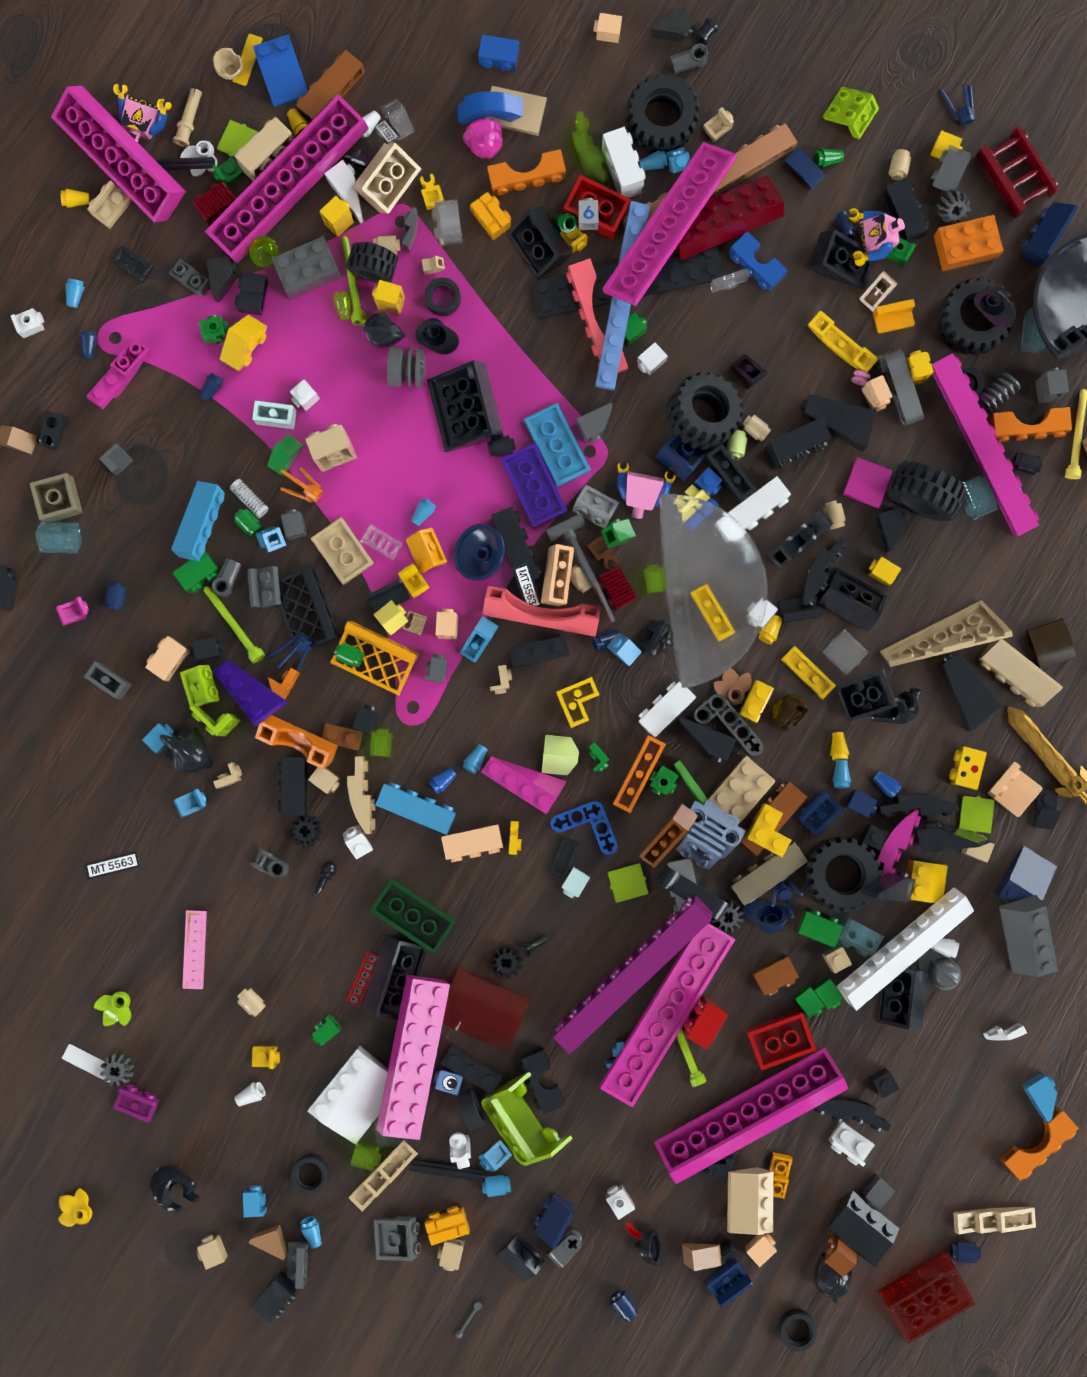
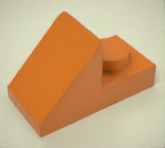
M290 668L289 671L286 670L281 679L283 681L282 684L268 677L271 690L285 700L300 672L293 668Z

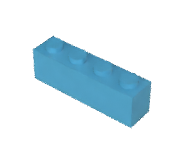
M197 481L171 548L178 557L200 561L201 555L204 554L205 545L211 535L213 523L217 519L218 510L224 501L225 493L217 484Z
M390 782L389 785H383L375 804L376 806L447 835L456 816V812H453V807L443 804L442 807L436 805V800L425 797V799L417 797L418 793L410 789L407 792L400 790L401 786Z

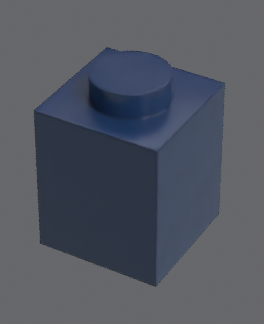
M853 790L844 807L865 818H869L870 815H874L877 809V800L858 790Z

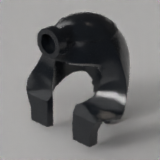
M911 687L909 692L904 691L898 696L894 695L898 706L883 711V714L871 715V721L893 724L908 723L919 712L918 695H921L922 691Z
M196 727L192 731L182 728L177 736L182 741L167 735H160V740L169 748L165 756L171 761L168 767L170 770L191 773L202 768L209 769L213 766V760L209 757V750L205 740Z
M173 1165L161 1166L152 1175L149 1185L153 1192V1199H156L164 1210L174 1213L183 1210V1206L173 1202L169 1195V1191L175 1183L182 1185V1197L188 1202L195 1203L200 1199V1196L194 1192L197 1184L189 1175Z

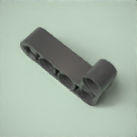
M892 349L877 355L876 365L881 372H885L902 424L907 426L924 418L923 411L903 351L901 349Z
M715 694L693 712V720L697 724H705L716 717L749 756H758L763 752L764 746L761 740L722 695ZM714 698L721 700V707L718 709L712 706ZM699 710H703L707 714V718L704 721L697 718ZM726 713H731L734 716L732 723H727L724 720ZM740 727L746 730L744 738H740L737 735V729ZM751 736L752 739L749 741L752 744L758 745L756 747L757 752L750 751L751 745L748 742L744 744L743 741H746Z

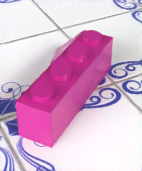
M491 756L481 772L545 814H547L567 781Z

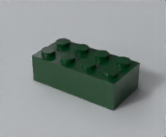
M394 877L390 879L370 909L371 913L433 954L436 953L457 921L456 918Z

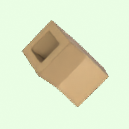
M434 256L422 259L425 275L437 273L445 269L442 257Z

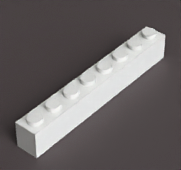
M952 888L836 986L844 999L857 1011L974 912L967 897L956 888Z

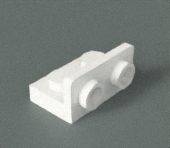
M844 1122L838 1124L828 1139L832 1144L831 1148L839 1154L845 1153L848 1155L847 1159L856 1166L859 1163L863 1167L866 1164L864 1162L865 1158L875 1145Z

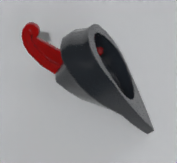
M628 1221L625 1227L633 1237L639 1239L635 1243V1249L641 1253L643 1260L654 1266H663L658 1233L655 1230H644L640 1233L632 1226L633 1223Z

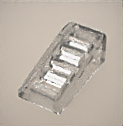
M372 524L368 525L359 540L391 560H394L403 545ZM372 531L375 532V534H374V536L372 537L371 541H369V540H368L369 535L371 534ZM379 535L382 536L377 545L374 544ZM385 539H387L388 543L386 544L385 548H380L384 543ZM394 543L395 546L393 550L391 551V553H388V549L390 548L391 544Z

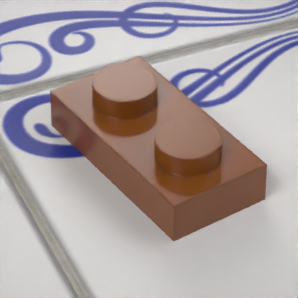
M325 724L322 738L341 747L359 750L363 732Z

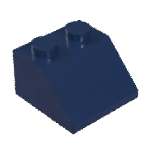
M553 1192L551 1197H546L542 1205L544 1210L541 1215L537 1214L533 1225H535L534 1233L551 1248L556 1249L574 1215V1204Z

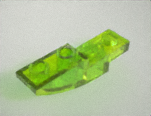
M583 111L576 112L577 131L572 132V143L575 153L588 177L605 186V182H608L607 171H603L602 164H604L603 152L599 153L598 146L593 147L592 136H588V118H584Z

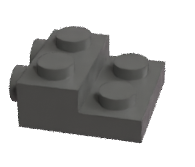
M398 1216L396 1218L374 1219L376 1260L413 1261L418 1257L421 1252V1244L417 1242L420 1225L416 1222V1217Z

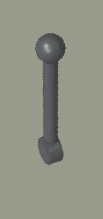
M476 1301L474 1303V1309L460 1330L455 1333L457 1338L463 1336L466 1326L476 1311L481 1309V1302Z

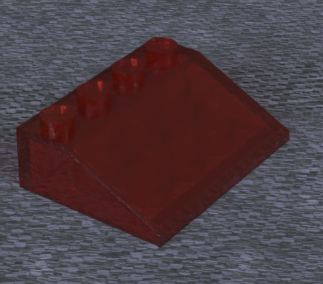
M459 967L448 992L442 1024L508 1051L529 1004L530 997Z
M945 1251L878 1290L879 1295L908 1344L975 1305L956 1266Z

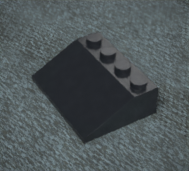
M473 360L427 379L445 452L491 441L493 438L504 436L485 363Z

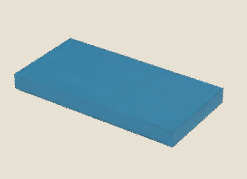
M558 403L523 419L556 487L591 471Z

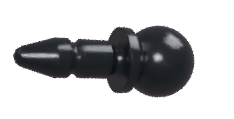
M327 861L322 865V872L319 873L321 878L316 886L315 895H319L323 891L327 880L331 881V876L337 872V866L334 862Z

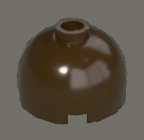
M798 695L779 696L773 702L772 720L782 732H788L790 730L788 727L791 724L796 726L808 712L806 706H810V704Z

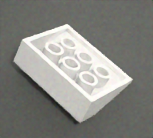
M359 1046L312 1104L308 1112L322 1124L356 1144L380 1113L388 1068Z

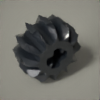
M305 815V819L299 816V823L296 821L292 822L296 829H290V832H295L296 835L292 836L291 839L298 838L296 845H300L303 841V847L307 848L308 842L311 846H315L314 839L316 841L321 840L317 834H323V830H317V828L322 824H314L317 820L316 817H313L310 821L309 815ZM305 826H307L308 830H311V833L307 834L308 837L305 833H302V829L306 828Z
M504 945L502 946V953L499 949H496L495 952L498 956H491V959L497 962H492L490 966H497L493 973L497 974L501 971L500 978H503L504 973H507V978L511 979L510 972L517 976L518 972L515 968L522 969L523 967L521 964H518V962L523 961V958H516L520 951L517 950L513 954V946L510 947L509 951H506V946ZM505 958V959L507 960V959L510 958V959H511V961H510L511 966H508V965L503 966V965H502V963H503V960H502V959Z

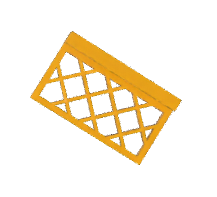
M348 621L339 644L346 643V638L350 634L356 638L358 644L354 647H359L361 652L364 653L362 645L369 643L373 646L375 653L367 656L364 653L363 660L367 670L363 672L357 671L355 666L351 668L347 664L337 661L336 655L333 656L330 663L399 696L420 653L358 623ZM379 653H389L392 661L382 664ZM376 655L379 666L370 669L366 658ZM400 660L408 662L409 665L406 671L399 672L396 662ZM393 663L397 674L387 677L383 666ZM381 668L384 678L380 680L374 679L371 671ZM398 676L400 682L398 689L391 687L388 679Z

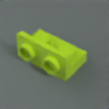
M209 665L195 666L180 672L190 707L192 705L200 707L219 701L218 690Z

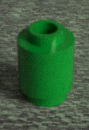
M240 509L234 515L236 518L234 523L251 537L256 535L255 533L259 532L262 528L260 521L248 509Z
M345 642L342 645L338 644L334 652L336 660L352 667H359L364 658V653L361 652V649Z

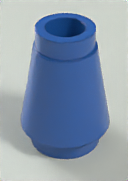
M449 767L431 777L428 785L436 794L443 793L457 775Z
M881 771L872 779L882 792L891 798L902 788L899 785L900 782Z

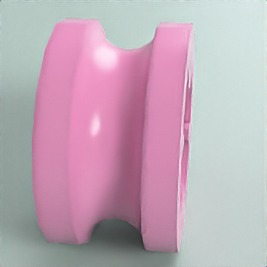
M855 370L853 373L855 377H852L851 381L857 385L865 386L871 376L864 371Z

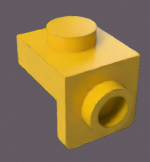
M414 564L405 567L398 573V576L413 598H416L430 588Z

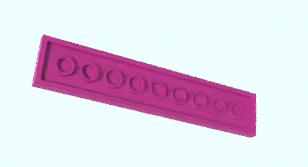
M705 142L701 144L602 288L605 294L634 306L639 303L736 160L735 153Z
M708 923L684 946L599 1085L601 1090L631 1107L635 1105L734 943L735 939Z

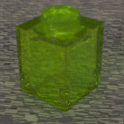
M658 564L647 566V569L643 571L646 593L665 592L667 587L663 566L658 567Z
M377 729V732H372L370 755L391 757L393 734L388 733L387 729Z
M358 1141L355 1145L350 1165L373 1171L375 1165L379 1166L382 1157V1154H379L380 1147Z

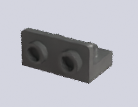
M278 567L248 569L251 607L264 608L281 605Z
M289 1241L287 1277L292 1282H295V1289H303L307 1282L308 1242Z

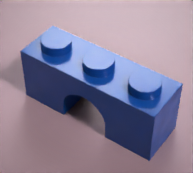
M746 232L731 247L730 257L735 263H740L744 267L745 273L750 277L753 276L762 289H767L770 292L786 276L788 270L775 258L767 264L758 263L754 258V254L759 250L761 244L751 234Z

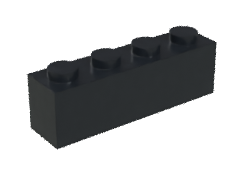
M509 507L491 514L494 526L503 538L505 554L513 574V568L528 563L534 582L539 581V575L542 574L539 564H535L532 557L535 556L532 546H528L526 543L528 536L525 528H520L519 522L521 518L518 510L514 511L513 507Z

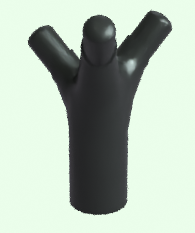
M544 934L533 941L517 942V946L526 947L529 950L527 956L531 957L533 951L540 945L548 942V939Z

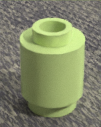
M736 430L727 441L726 450L734 460L744 457L747 444L746 433Z

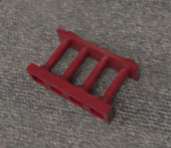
M1017 126L1012 132V139L993 150L988 145H985L976 154L977 159L1014 218L1023 214L1027 209L1026 204L1045 192L1051 198L1059 190L1056 179L1050 175L1029 142L1027 133L1020 126ZM1017 144L1022 154L1003 166L1000 165L996 156ZM1027 160L1032 170L1016 180L1010 181L1006 172ZM1037 176L1042 186L1024 197L1019 196L1016 188Z

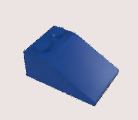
M289 34L253 46L274 108L297 101L302 95H306L308 90Z

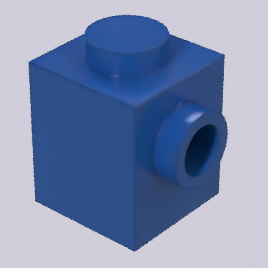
M708 467L695 481L694 486L700 491L703 489L708 496L711 494L716 495L722 488L720 486L722 479Z

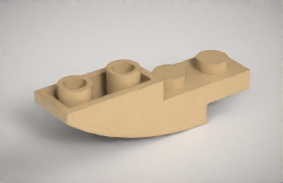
M355 756V776H347L349 798L361 828L366 834H372V830H375V818H372V811H375L376 801L372 799V795H365V791H368V780H365V772H368V761H365L363 756Z

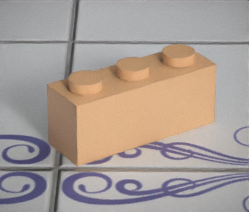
M559 544L548 547L541 603L558 607L567 604L574 553L573 547Z
M499 824L441 837L446 860L451 859V862L460 861L462 856L469 855L470 858L479 857L481 852L488 851L489 854L500 852V848H503Z

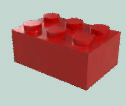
M580 174L563 207V214H573L577 223H579V201L585 198L598 200V230L593 231L614 240L629 211L631 199Z
M702 995L683 1024L682 1029L686 1037L708 1050L728 1015L721 1006Z
M800 1010L745 1029L761 1071L817 1050L804 1014Z

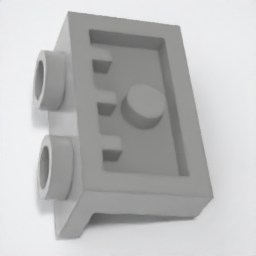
M585 485L572 511L577 514L581 513L582 517L592 521L595 525L606 528L619 502Z

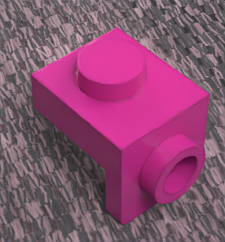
M80 596L76 597L72 602L56 607L63 626L85 619L89 611L87 603L82 601Z

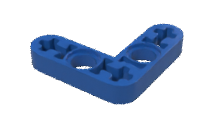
M599 802L587 803L558 814L551 819V828L555 832H563L590 821L601 851L604 854L611 855L617 850L616 839L605 810ZM593 804L596 807H600L598 815L591 813L588 814L590 818L586 819L582 808L586 807V811L591 810ZM579 811L582 813L583 818L580 822L572 820L573 812ZM568 814L571 826H568V823H564L561 829L558 826L554 827L553 824L556 823V818L564 820L566 819L564 815ZM600 822L607 825V831L602 834L596 830V826ZM611 834V837L607 838L610 843H614L612 851L603 848L606 845L605 840L600 841L599 837Z

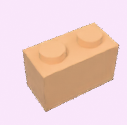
M442 609V612H437L436 636L438 639L458 640L459 617L457 613L453 612V609Z
M167 636L158 644L159 649L157 652L150 655L145 668L162 680L169 682L190 650L172 637Z

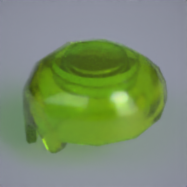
M259 236L254 239L250 246V257L254 264L261 268H268L274 265L271 258L279 254L276 242L267 236Z

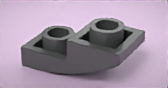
M414 207L404 217L403 222L407 231L404 232L401 238L403 250L409 253L414 245L418 231V213Z
M181 259L178 260L169 272L174 279L199 297H202L210 287V280Z

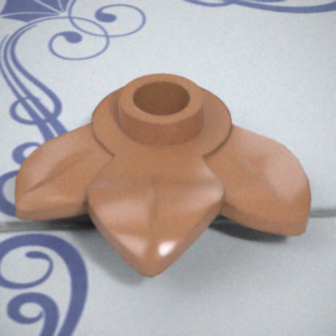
M728 667L723 673L722 681L714 682V689L717 694L726 697L730 704L738 705L743 702L745 693L751 688L750 673H745L739 677L733 669ZM733 692L738 693L737 699L732 698L731 695Z

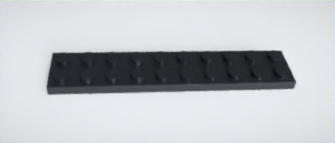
M717 246L682 261L674 250L643 297L723 280L724 276ZM618 263L594 268L597 277L593 286L592 308L611 304L612 296L605 294L602 288L618 267ZM566 274L532 281L539 319L577 312L581 308L579 301L575 302L572 294L574 287L572 283L569 284Z

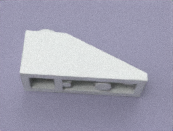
M342 160L324 174L339 197L343 198L350 205L349 209L361 224L363 223L359 195L353 188V185L356 183L354 177L356 172L350 164L346 165Z

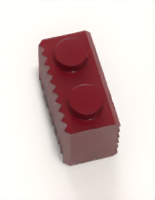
M221 181L220 183L213 184L205 194H199L195 201H193V205L208 226H210L236 198L226 184Z
M620 565L599 575L598 584L602 592L606 591L609 596L606 600L611 609L615 608L618 611L637 600Z

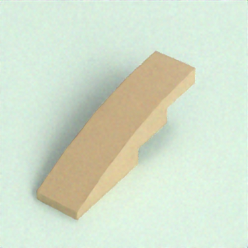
M403 1140L348 1198L363 1212L418 1153Z
M1034 1207L989 1208L953 1213L954 1229L957 1234L971 1232L982 1234L994 1231L1005 1233L1036 1228Z

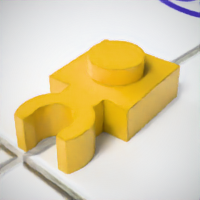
M430 174V182H425L423 176L420 177L421 185L425 188L421 192L427 210L445 205L440 186H434L435 178L433 174Z
M511 821L509 854L517 855V851H521L522 839H518L519 821Z

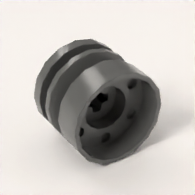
M390 346L387 364L388 386L402 388L404 379H407L409 388L413 387L415 380L416 388L421 389L426 373V360L423 348H417L416 356H414V348L410 347L408 356H405L403 347Z

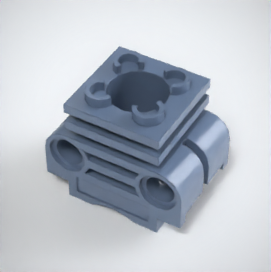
M706 800L703 805L694 801L689 809L697 814L698 817L689 831L680 840L675 850L679 851L683 857L695 861L698 866L709 870L719 859L725 858L740 843L746 831L738 827L740 819L721 811L709 800Z

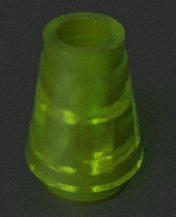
M347 291L333 294L334 299L332 301L340 321L350 320L351 296H348Z

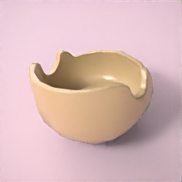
M221 48L215 52L213 63L217 74L226 80L237 78L243 70L240 55L235 54L231 48Z

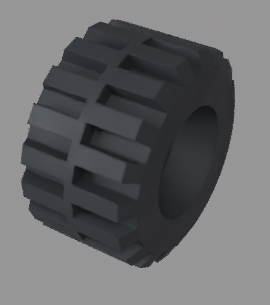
M356 242L352 244L346 268L353 275L374 283H379V280L390 283L394 277L398 257L391 250L369 242Z

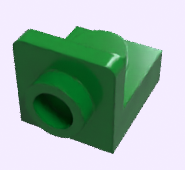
M233 157L218 167L215 164L212 165L215 171L213 176L219 183L223 181L226 186H229L244 175V172Z
M594 742L589 746L591 751L588 753L595 761L598 759L601 761L593 768L594 772L599 770L601 773L609 766L607 762L610 759Z

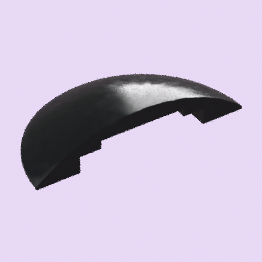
M1087 233L1068 241L1057 249L1044 264L1035 284L1033 295L1035 322L1043 342L1056 360L1070 357L1087 349Z

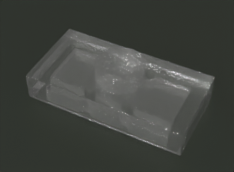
M748 269L712 280L710 285L712 293L725 288L731 290L737 287V284L748 281L750 276Z

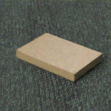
M492 86L491 92H504L523 98V117L512 122L495 117L485 118H491L494 121L500 122L501 128L539 136L547 98Z
M342 517L310 538L343 586L374 565V562Z

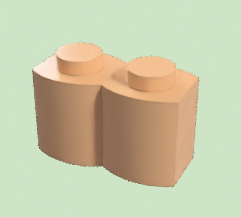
M883 375L868 381L861 389L871 410L875 409L876 412L886 408V405L890 403V399L893 397Z

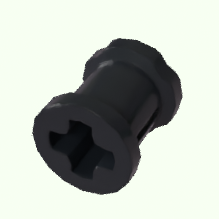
M707 18L704 21V25L694 32L695 39L700 44L707 45L708 39L719 30L718 26L713 20Z
M730 1239L720 1247L721 1263L725 1265L727 1264L726 1261L735 1254H740Z

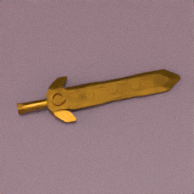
M1008 707L1007 712L1010 725L1043 761L1058 782L1064 786L1063 788H1056L1054 791L1061 797L1072 798L1079 796L1087 806V794L1085 792L1087 789V771L1084 767L1080 766L1077 774L1024 711Z

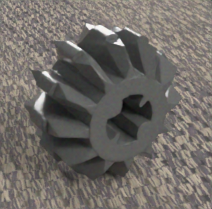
M954 190L952 194L947 192V197H941L942 203L937 204L939 208L937 212L944 222H949L953 225L955 221L961 223L962 217L967 218L966 212L971 210L968 206L970 200L966 197L965 193Z
M730 900L728 903L730 905L725 913L729 914L731 912L730 917L732 919L724 921V914L720 921L715 918L711 919L713 923L718 922L715 927L718 929L722 927L724 933H726L727 927L730 933H733L734 929L732 926L740 929L737 922H744V919L738 918V916L744 914L743 911H737L740 905L736 904L733 907V901Z
M114 1053L112 1057H106V1063L100 1066L104 1069V1071L100 1072V1075L106 1076L103 1082L106 1083L110 1080V1087H113L115 1084L121 1087L123 1083L127 1084L130 1081L129 1077L134 1075L130 1071L134 1068V1065L128 1064L131 1058L124 1060V1054H120L118 1057ZM117 1067L120 1069L118 1073L114 1071Z

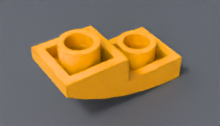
M772 1153L769 1171L774 1172L773 1197L785 1198L789 1182L788 1176L793 1160L792 1156Z

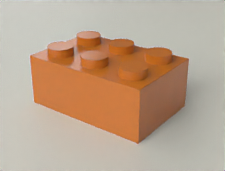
M994 215L940 227L933 235L942 271L997 259L1004 251Z

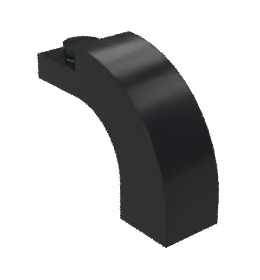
M820 509L768 556L782 569L834 523Z

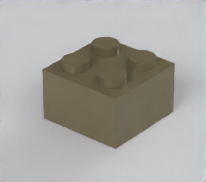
M68 473L30 483L40 521L47 524L83 514L74 477Z

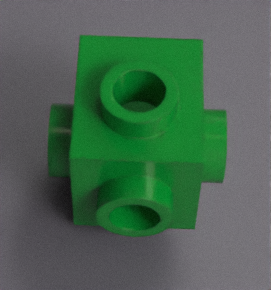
M212 315L207 317L206 320L199 321L202 338L207 345L224 343L230 328L227 321H224L218 315Z
M660 766L659 770H654L649 778V781H651L649 786L653 787L651 791L659 796H662V794L668 795V793L672 794L677 787L675 781L679 775L664 766ZM662 778L666 781L664 786L660 784Z

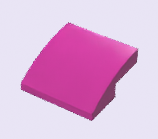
M857 457L843 495L879 508L893 470Z

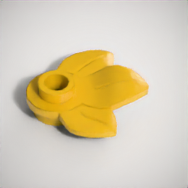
M79 1188L74 1196H60L59 1206L63 1213L59 1216L58 1220L61 1224L70 1227L76 1223L83 1225L89 1222L92 1217V1209L88 1206L89 1198L84 1190Z

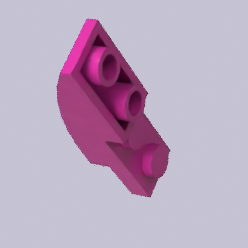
M133 338L110 364L111 369L89 392L87 399L102 410L113 398L117 399L140 368L150 349Z
M915 809L908 814L886 840L878 858L880 862L885 863L882 876L887 873L896 872L893 866L895 861L899 862L902 853L899 848L906 850L908 845L912 846L915 838L912 832L914 827L918 828L921 819L918 816L919 810Z

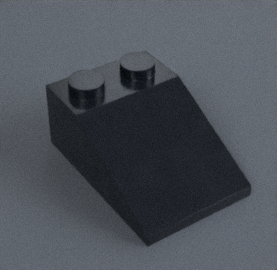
M832 229L820 233L808 268L822 276L864 290L874 261L868 262L866 260L864 265L857 266L855 260L858 259H854L853 254L856 251L863 253V246L837 230Z
M884 669L835 686L848 722L898 706Z
M681 717L678 719L677 723L706 755L710 756L709 760L716 763L728 761L736 741L735 738Z
M941 821L923 825L924 828L917 830L921 853L976 848L990 843L989 838L950 824L942 825Z

